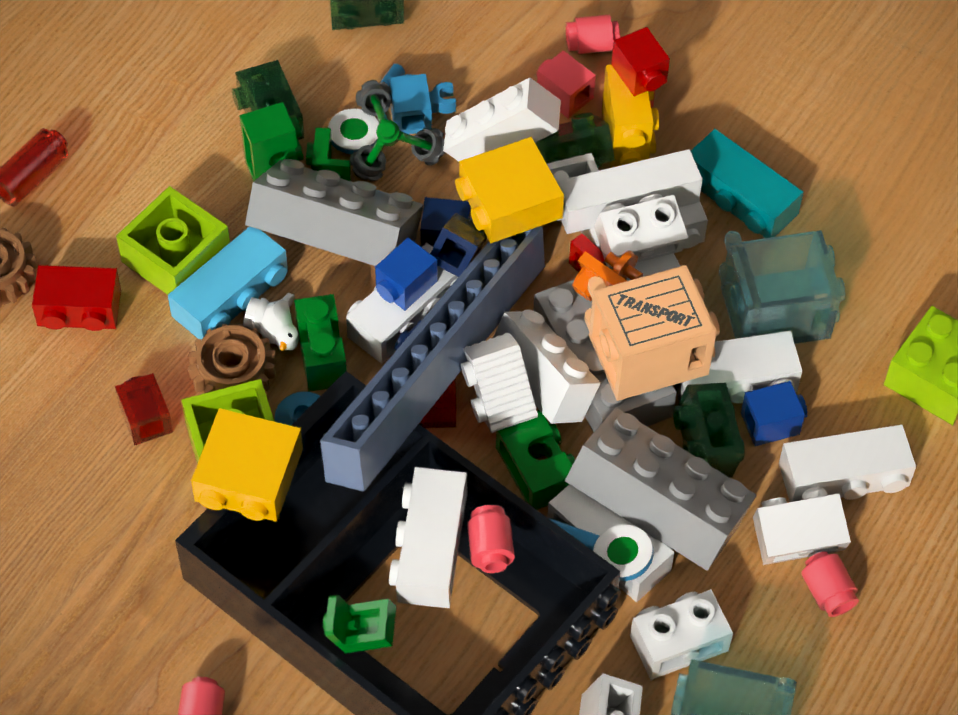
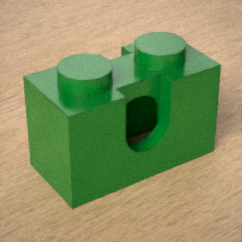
M283 102L239 115L244 159L253 181L279 160L293 159L301 161L304 159L301 145L297 139L302 136L299 122L295 115L289 116Z
M334 294L294 300L296 324L308 392L328 389L347 371L343 341L339 334Z
M540 410L537 411V418L496 431V449L525 502L536 510L548 506L549 502L569 485V483L565 482V479L576 460L571 453L566 455L565 451H561L558 445L562 443L557 426L547 422ZM543 455L547 457V459H544V460H537V459H536V458L541 457V456H543Z

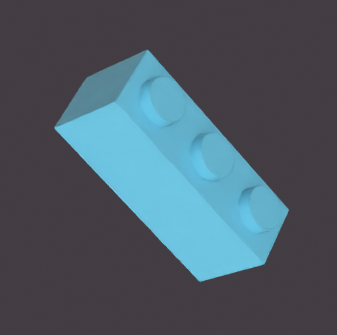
M249 226L168 294L171 317L201 340L207 334L208 329L214 330L222 327V324H227L228 326L230 321L239 313L246 311L252 297L258 299L270 287H275L283 281L288 272L286 250L262 230Z

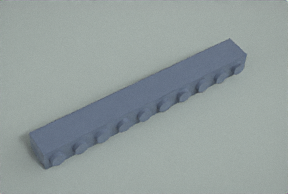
M539 226L491 244L488 242L321 438L325 482L360 491L366 490L462 370L461 363L467 362L464 348L472 346L474 343L485 341L500 323L504 312H509L545 267L543 227Z

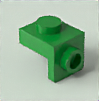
M316 127L314 143H307L306 165H311L312 170L315 171L329 170L336 172L340 175L341 179L351 181L350 161L332 159L331 128Z
M339 595L329 596L327 612L323 617L325 635L344 653L393 647L396 605L389 599L349 605Z

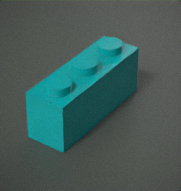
M717 129L710 132L691 150V154L703 179L701 192L714 200L723 211L730 212L743 221L752 232L760 234L771 241L799 214L804 192Z

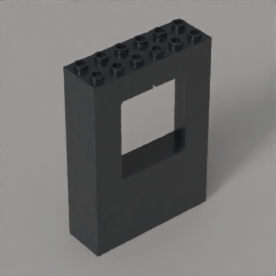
M347 371L291 425L301 428L303 451L277 522L268 519L261 521L251 520L240 512L224 508L222 510L207 508L175 540L182 577L186 582L354 715H531L538 704L536 698L545 688L552 690L562 679L565 673L564 666L572 657L578 660L587 651L592 642L590 637L598 628L606 629L614 620L618 609L615 608L616 601L621 593V590L618 589L620 570L420 424L415 427L365 491L325 482L320 440L366 387L364 383ZM415 467L466 473L467 498L458 555L471 565L467 523L471 519V512L484 505H497L505 510V515L511 521L514 561L505 570L498 573H485L481 569L475 568L539 616L498 662V666L503 670L500 672L494 667L452 714H445L366 651L344 653L326 637L323 628V617L327 612L329 596L339 595L347 602L399 548L396 547L397 526L399 521H406L408 509L402 508L403 490L405 482H413Z

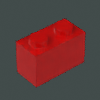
M38 265L32 300V308L37 326L55 330L64 327L85 328L90 331L116 329L121 297V285L117 268Z

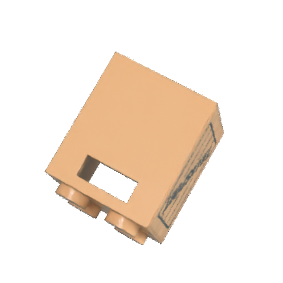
M687 265L606 287L601 277L594 276L589 279L587 288L592 298V307L586 310L584 320L589 330L590 340L617 401L709 375L711 360L715 357V339L720 333L719 323L714 312L707 311L704 304L702 285L697 278H692Z

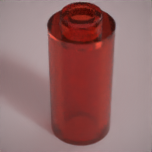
M40 129L0 167V199L4 203L13 207L18 205L68 157V150L66 148L68 143L62 134L54 129Z

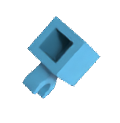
M405 74L389 77L392 120L398 125L400 131L406 134H416L423 129L431 130L432 113L449 114L456 111L455 98L443 99V97L453 96V83H440L429 92L426 74Z

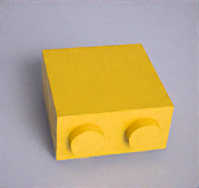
M606 65L602 118L610 168L649 159L650 153L656 152L654 131L659 129L657 107L651 108L650 100L654 99V91H646L633 96L613 66Z
M532 136L459 161V178L455 179L458 195L462 201L468 200L472 208L471 216L473 223L478 231H484L490 244L562 219L564 194Z
M219 408L191 479L195 501L208 509L222 510L224 508L240 512L251 520L261 521L268 519L277 522L303 451L301 428Z

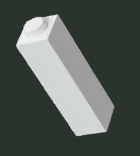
M690 149L559 180L556 182L564 194L563 217L559 220L562 221L566 234L594 228L599 213H602V210L610 205L623 203L626 207L638 204L641 199L653 194H661L662 197L675 195L678 207L697 203L700 199L703 179Z

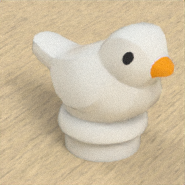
M287 293L281 300L269 302L266 298H261L260 300L252 297L245 312L243 327L250 330L258 329L263 338H268L270 343L276 344L281 351L294 350L299 341V333L293 325L290 313V306L294 301L295 295Z

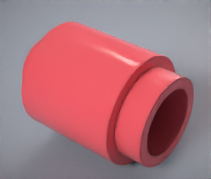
M610 14L574 18V22H566V40L569 52L577 51L578 54L613 51V41L620 38L618 21H611Z
M484 505L474 509L471 512V519L467 523L471 563L485 573L501 572L515 559L510 518L505 515V510L497 505Z
M823 551L806 560V567L801 575L820 610H826L829 617H836L848 612L858 604L859 600L856 596L858 589L838 554H828V552Z
M193 678L192 682L185 683L182 686L178 715H222L225 690L212 678Z

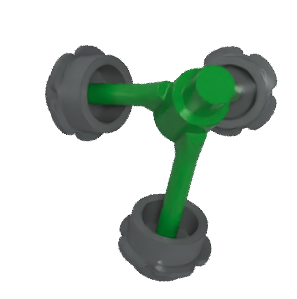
M376 80L365 82L362 85V89L356 93L357 105L362 107L364 113L377 116L380 124L376 130L378 139L375 145L363 146L358 152L352 153L350 164L353 166V173L363 180H379L383 176L382 171L386 169V157L381 150L385 146L395 145L398 141L411 144L414 156L421 162L425 161L426 165L438 163L445 154L443 151L445 139H443L444 134L442 131L436 128L431 130L423 129L417 132L415 136L400 131L398 125L388 120L385 114L392 103L390 97L391 88L385 82L378 83Z

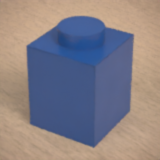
M409 237L406 238L375 266L377 292L388 303L394 302L406 311L438 282L437 259Z
M791 381L745 392L741 415L754 446H759L800 435L804 418L807 417V406L801 394L797 395Z

